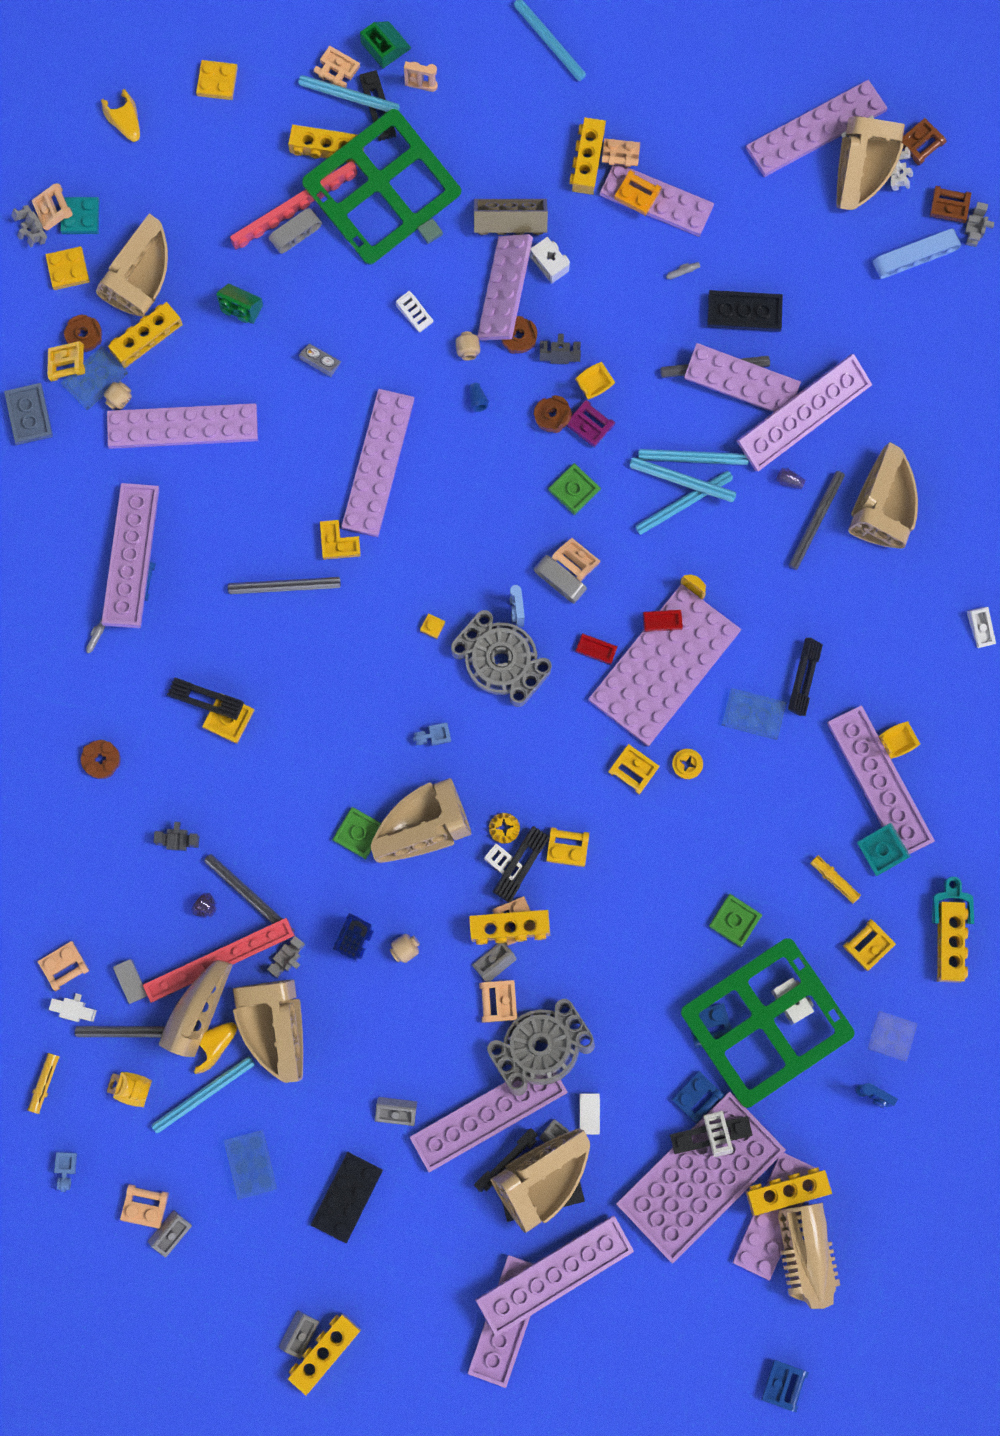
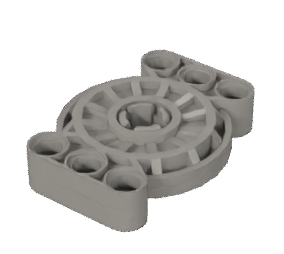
M487 610L478 612L451 645L453 657L459 660L465 659L467 672L471 680L479 688L495 695L510 694V702L515 707L525 705L551 673V662L547 658L537 659L536 646L532 638L523 629L510 623H493L492 614ZM486 617L489 619V623L481 624L479 620ZM473 631L476 632L477 637L472 639L467 634ZM529 643L533 649V652H530V648L528 645ZM460 645L463 646L465 650L461 653H458L455 651V647ZM497 654H505L508 657V663L496 664L494 658ZM469 665L473 666L474 674L471 672ZM546 665L548 670L541 672L538 670V666ZM533 679L536 684L528 686L526 680ZM516 693H521L524 698L517 701L513 696Z
M561 999L555 1005V1012L540 1009L521 1015L508 1028L504 1042L499 1040L491 1041L487 1051L510 1091L514 1095L520 1096L527 1091L528 1083L546 1085L564 1078L575 1066L579 1052L583 1054L591 1053L595 1048V1042L591 1032L573 1004L567 999ZM562 1008L570 1009L567 1013H560ZM572 1024H580L578 1029L570 1028ZM585 1039L590 1040V1043L586 1046L580 1044ZM539 1040L540 1043L548 1044L547 1048L541 1052L536 1051V1041ZM495 1049H502L500 1054H493ZM505 1065H512L509 1071H503ZM516 1081L522 1082L520 1087H513V1083Z

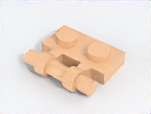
M329 46L320 58V63L324 65L323 68L316 66L313 72L319 75L318 77L322 80L326 79L334 85L346 88L347 83L342 81L345 77L351 81L360 68V63ZM331 69L338 73L336 77L329 73Z
M604 138L602 162L613 166L614 164H622L625 167L638 166L640 142Z

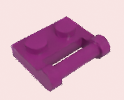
M586 400L571 416L566 426L595 448L614 427L616 422L612 419H607ZM588 412L602 423L604 427L601 428L583 413Z

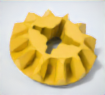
M683 749L674 756L672 767L675 774L680 776L681 779L690 780L701 773L703 760L695 750ZM689 757H691L690 764L693 765V767H689L688 769H686V771H684L685 765L682 764V762H686L687 760H689Z
M502 812L495 815L490 821L489 832L495 841L506 844L517 838L520 832V825L517 818L512 814ZM503 820H505L506 826L511 827L507 829L506 836H504L503 830L496 829L502 826Z

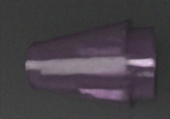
M781 468L776 481L780 485L801 490L806 479H803L789 468Z

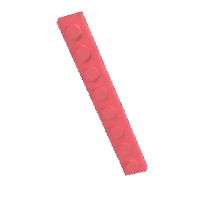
M352 160L325 177L320 183L327 192L334 191L342 183L355 178L357 167ZM305 189L231 235L230 239L233 247L236 250L245 247L249 241L261 237L265 231L277 227L281 221L290 219L297 211L306 209L310 203L315 201L314 198ZM320 192L317 196L319 199H322L324 194Z
M282 919L145 983L143 987L150 1003L193 984L201 973L214 961L221 960L234 965L295 936L288 919Z

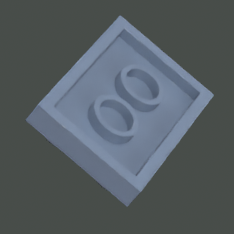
M41 383L4 391L16 445L53 437Z

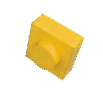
M428 613L420 632L438 639L445 621Z

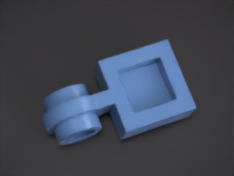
M447 723L428 726L429 734L421 731L414 733L413 737L416 745L427 744L428 739H431L432 746L451 742Z
M56 1152L54 1173L62 1174V1178H58L57 1190H61V1192H66V1190L71 1188V1178H67V1174H76L77 1153Z

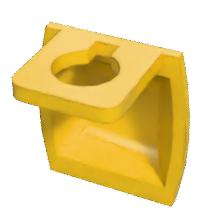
M602 362L589 367L575 379L588 400L604 393L615 384V381Z
M690 574L684 575L681 578V584L702 600L705 598L706 585L699 577Z
M908 721L889 728L879 736L890 759L902 756L920 745Z
M121 1072L120 1075L113 1073L107 1093L114 1094L113 1098L122 1103L144 1107L152 1080L129 1072ZM116 1080V1087L113 1088L114 1081Z

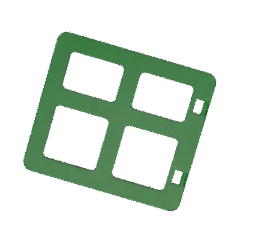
M397 109L389 110L305 175L302 180V185L306 191L314 198L323 212L368 265L376 263L418 230L419 226L432 219L461 194V188ZM390 127H395L409 144L410 148L383 170H378L363 152V148ZM352 159L368 178V181L343 201L336 203L320 182L347 160ZM416 160H421L445 191L419 212L413 213L389 182ZM320 192L327 198L324 203L317 196ZM375 192H379L399 216L403 224L378 244L371 246L351 222L347 214ZM356 236L363 243L360 247L353 241Z
M789 938L781 940L686 1004L681 1010L682 1017L741 1105L746 1108L752 1107L850 1041L855 1034L853 1027L795 942ZM784 957L800 978V984L769 1005L764 1006L750 987L748 981ZM798 957L805 966L800 971L793 962ZM735 990L750 1010L751 1017L720 1038L714 1039L700 1019L699 1013ZM810 995L834 1028V1034L803 1055L797 1056L775 1024L774 1019ZM832 1009L835 1010L840 1018L836 1022L833 1021L828 1013ZM757 1029H762L785 1062V1066L754 1088L747 1089L725 1056V1051Z

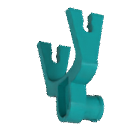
M948 877L944 881V892L936 893L933 896L932 923H939L938 904L941 900L958 898L967 902V924H974L973 896L962 892V883L959 878ZM950 881L954 882L952 888L949 886Z

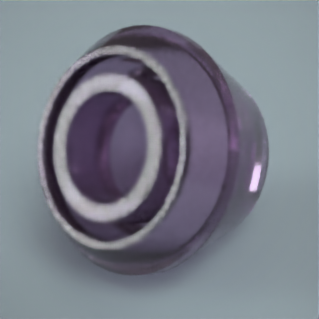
M203 893L192 907L193 915L202 918L214 915L217 910L215 907L217 903L210 893Z

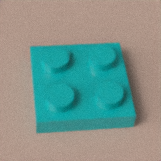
M64 197L67 206L72 211V216L61 220V233L99 234V197Z
M892 823L887 824L857 842L876 876L911 857Z

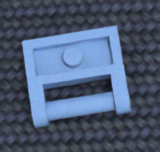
M513 585L510 589V604L513 605L511 606L512 623L516 622V626L521 628L524 627L525 620L522 590L520 586Z

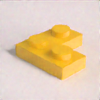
M339 520L320 521L323 560L361 557L359 536L340 538Z

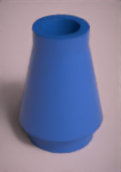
M471 384L469 386L471 408L476 412L486 410L489 401L480 384Z

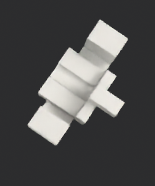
M905 147V151L901 152L899 160L910 159L908 147ZM898 160L891 174V187L893 191L899 190L901 186H906L907 189H910V181L906 175L913 177V171L911 168H906V162L901 163Z
M77 993L74 1000L64 998V1001L52 998L49 1010L60 1013L59 1017L79 1022L80 1019L94 1022L97 1010L86 1008V1003L80 1002L82 995Z

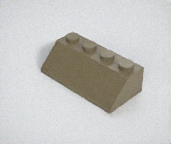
M474 199V233L480 235L488 233L499 235L515 233L517 235L533 233L541 235L547 233V199Z

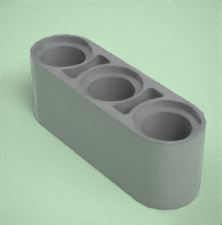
M311 208L305 209L275 230L269 236V240L279 253L283 254L321 227L322 222Z
M545 555L533 568L539 577L573 604L587 590L581 581L548 555Z

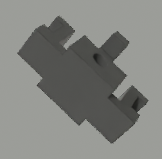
M558 334V341L551 342V351L547 350V341H540V361H550L553 364L580 362L581 342H573V351H570V343L564 342V334Z
M174 822V829H167L168 834L155 831L154 843L158 846H167V850L187 851V847L199 848L200 836L193 833L188 835L187 830H180V822Z

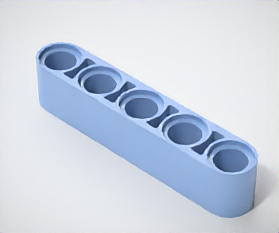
M949 229L883 254L873 260V265L880 279H884L952 253L961 247V243L955 230Z

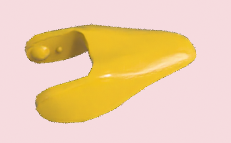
M125 89L122 90L121 95L127 102L118 109H110L108 101L104 100V98L101 99L105 118L128 140L132 142L138 141L140 138L137 108Z
M234 1022L216 1026L203 1034L200 1046L205 1051L207 1060L200 1066L195 1067L193 1071L195 1074L203 1073L215 1065L236 1035L238 1027Z

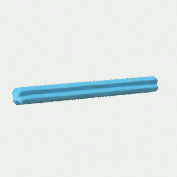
M516 0L514 7L578 81L586 77L584 70L523 0Z
M301 75L298 81L300 86L385 112L391 109H397L398 111L400 109L397 103Z
M639 449L638 459L737 465H748L749 463L746 455L739 453Z
M635 457L631 459L630 467L729 502H734L736 498V492Z
M726 471L708 483L722 487L732 481L733 476L729 471ZM697 490L692 491L637 524L635 527L636 531L642 535L708 494Z
M247 1057L154 1122L151 1125L156 1133H160L255 1065L253 1060Z

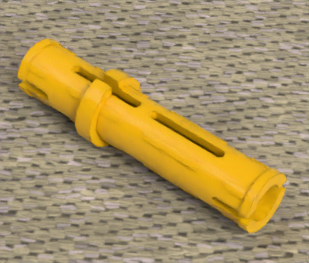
M819 855L811 861L810 864L822 874V878L827 879L852 904L859 899L861 894L834 870L833 866L826 863Z
M47 1053L36 1088L32 1090L33 1096L27 1111L40 1114L44 1098L48 1096L47 1090L60 1058L59 1056Z

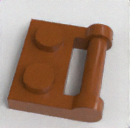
M924 118L903 136L901 143H903L904 150L905 147L909 148L910 156L917 165H921L926 157L939 146L942 147L947 141ZM933 137L935 141L919 153L917 149Z
M935 185L930 217L966 223L971 192L966 191L962 193L942 189L941 186ZM939 196L963 200V202L939 198Z

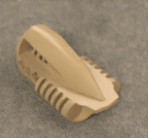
M823 1202L783 1209L778 1214L784 1250L780 1251V1253L786 1256V1258H782V1263L787 1262V1265L783 1266L784 1270L789 1271V1273H785V1277H790V1280L786 1281L787 1285H791V1288H788V1294L795 1299L806 1302L811 1309H824L833 1305L836 1286H840V1280L835 1279L838 1271H833V1268H837V1265L832 1264L835 1256H830L831 1253H834V1249H829V1246L833 1244L832 1241L828 1242L827 1222ZM801 1211V1215H796V1212Z

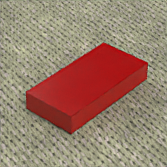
M681 610L643 612L644 632L683 629Z
M582 633L575 652L611 665L618 646Z

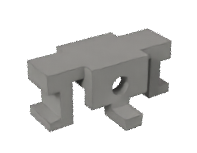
M977 202L973 215H969L964 233L968 235L966 245L977 247L978 241L985 234L986 227L993 229L995 222L988 221V217H984L988 204Z
M28 205L23 206L20 211L14 208L11 214L14 221L26 218L25 222L20 224L22 229H19L17 235L19 239H23L24 235H26L30 247H33L36 242H39L40 245L45 244L47 236L35 212H32Z
M296 936L290 941L291 944L289 946L287 944L283 945L273 958L276 962L267 969L277 978L285 969L289 971L292 967L297 969L301 965L297 962L301 957L298 953L305 944Z

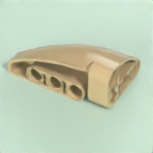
M858 116L848 118L846 135L849 137L842 138L838 167L836 202L838 209L854 210L867 202L883 187L893 173L903 149V143L901 142L905 124Z
M217 960L201 973L173 1009L162 1033L159 1046L180 1056L195 1057L203 1034L209 1028L233 964ZM207 1002L209 1005L208 1010L203 1012L202 1010ZM199 1020L201 1022V1028L200 1030L196 1031L194 1027L197 1021Z

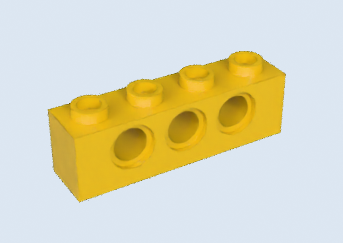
M584 117V123L579 125L578 135H581V140L576 142L575 151H578V157L573 159L572 168H575V174L571 173L569 183L573 185L572 192L594 195L605 132V120ZM587 138H592L594 140L588 141ZM589 154L591 157H588V158H587V157H584L583 155ZM581 171H587L588 173L582 174Z
M292 124L288 143L289 151L297 156L308 155L316 159L320 157L329 158L356 137L357 134ZM325 144L330 145L329 147H323Z
M168 302L160 304L150 315L142 317L134 327H129L122 336L114 338L110 345H108L109 350L125 369L183 325L181 318ZM157 321H163L161 325H155ZM143 332H149L146 336H140ZM128 343H134L132 347H126Z
M940 902L938 904L937 982L962 983L968 977V968L965 966V959L968 957V948L965 947V939L968 938V928L965 927V920L968 919V908H965V903ZM950 918H954L957 921L956 928L950 926ZM950 937L957 940L956 947H952L949 944ZM950 957H954L957 960L956 967H952L949 964Z
M548 910L469 916L471 940L476 942V945L488 944V941L494 940L495 943H506L507 939L523 942L527 941V938L535 937V940H545L546 936H551ZM527 922L535 924V928L532 931L524 929ZM509 923L516 926L515 930L511 933L505 931V927ZM494 925L496 931L493 934H487L485 932L487 926Z
M819 1167L807 1170L808 1174L800 1176V1173L788 1175L789 1180L782 1182L778 1178L769 1181V1185L762 1187L761 1183L750 1186V1191H746V1196L752 1216L832 1194L826 1171L819 1170ZM807 1179L812 1183L810 1191H805L802 1186L803 1182ZM786 1185H790L793 1189V1193L789 1197L783 1193ZM768 1190L774 1195L771 1202H767L764 1199V1193Z
M344 1314L340 1317L336 1315L329 1323L331 1326L327 1333L322 1331L316 1339L318 1344L313 1349L309 1347L302 1355L304 1358L303 1362L300 1365L296 1363L288 1372L291 1375L288 1380L305 1396L361 1331ZM339 1331L342 1334V1341L334 1342L331 1338L332 1332ZM321 1347H325L329 1351V1355L325 1359L318 1356V1349ZM308 1363L313 1364L315 1367V1373L312 1375L304 1371V1366Z

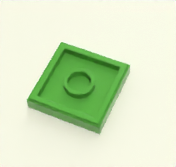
M575 463L548 488V491L574 515L601 490Z
M351 807L332 840L366 860L371 852L373 838L381 823Z
M729 894L708 927L742 948L762 917V914Z

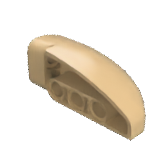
M150 213L147 215L108 269L109 271L100 281L96 290V294L108 304L126 313L141 317L146 314L157 298L167 271V242L162 224Z
M889 442L880 452L862 487L851 513L853 519L848 531L853 536L884 547L901 549L905 548L910 532L915 528L918 512V495L914 475L903 450Z
M448 778L434 785L427 783L403 798L389 812L371 843L372 854L376 862L384 863L423 855L453 846L454 840L472 835L452 779Z
M294 979L233 988L236 1006L233 1009L235 1021L242 1039L252 1055L268 1072L280 1081L289 1083L302 1080V1013L300 999H293L297 997Z
M574 1129L530 1150L508 1163L504 1171L491 1178L495 1191L524 1233H527L541 1222L547 1223L564 1207L574 1193L584 1173L590 1150V1141L584 1130Z

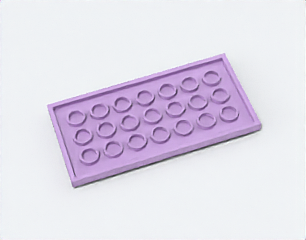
M683 584L678 587L660 610H681L683 629L643 631L588 699L589 702L647 747L650 746L742 630Z
M728 1092L707 1114L723 1111L725 1121L748 1116L753 1136L731 1141L733 1153L713 1157L711 1146L674 1154L672 1148L616 1203L672 1264L786 1151L765 1127L741 1105L731 1092ZM704 1118L692 1129L705 1126ZM718 1119L710 1121L709 1123L710 1125L720 1123L721 1120ZM727 1127L729 1135H731L730 1127ZM723 1128L713 1130L712 1133L723 1130ZM707 1132L691 1136L693 1144L709 1140ZM727 1144L716 1146V1149L726 1147Z

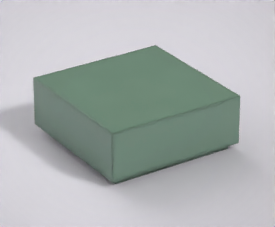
M433 218L418 227L419 233L427 244L443 235L442 230Z

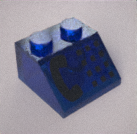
M349 913L333 947V951L354 962L362 959L366 951L363 948L366 940L370 942L374 933L371 930L372 925Z

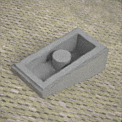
M132 959L113 967L129 1004L147 997Z

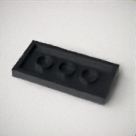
M709 290L707 327L781 332L783 294Z
M347 1152L311 1226L347 1244L383 1169Z

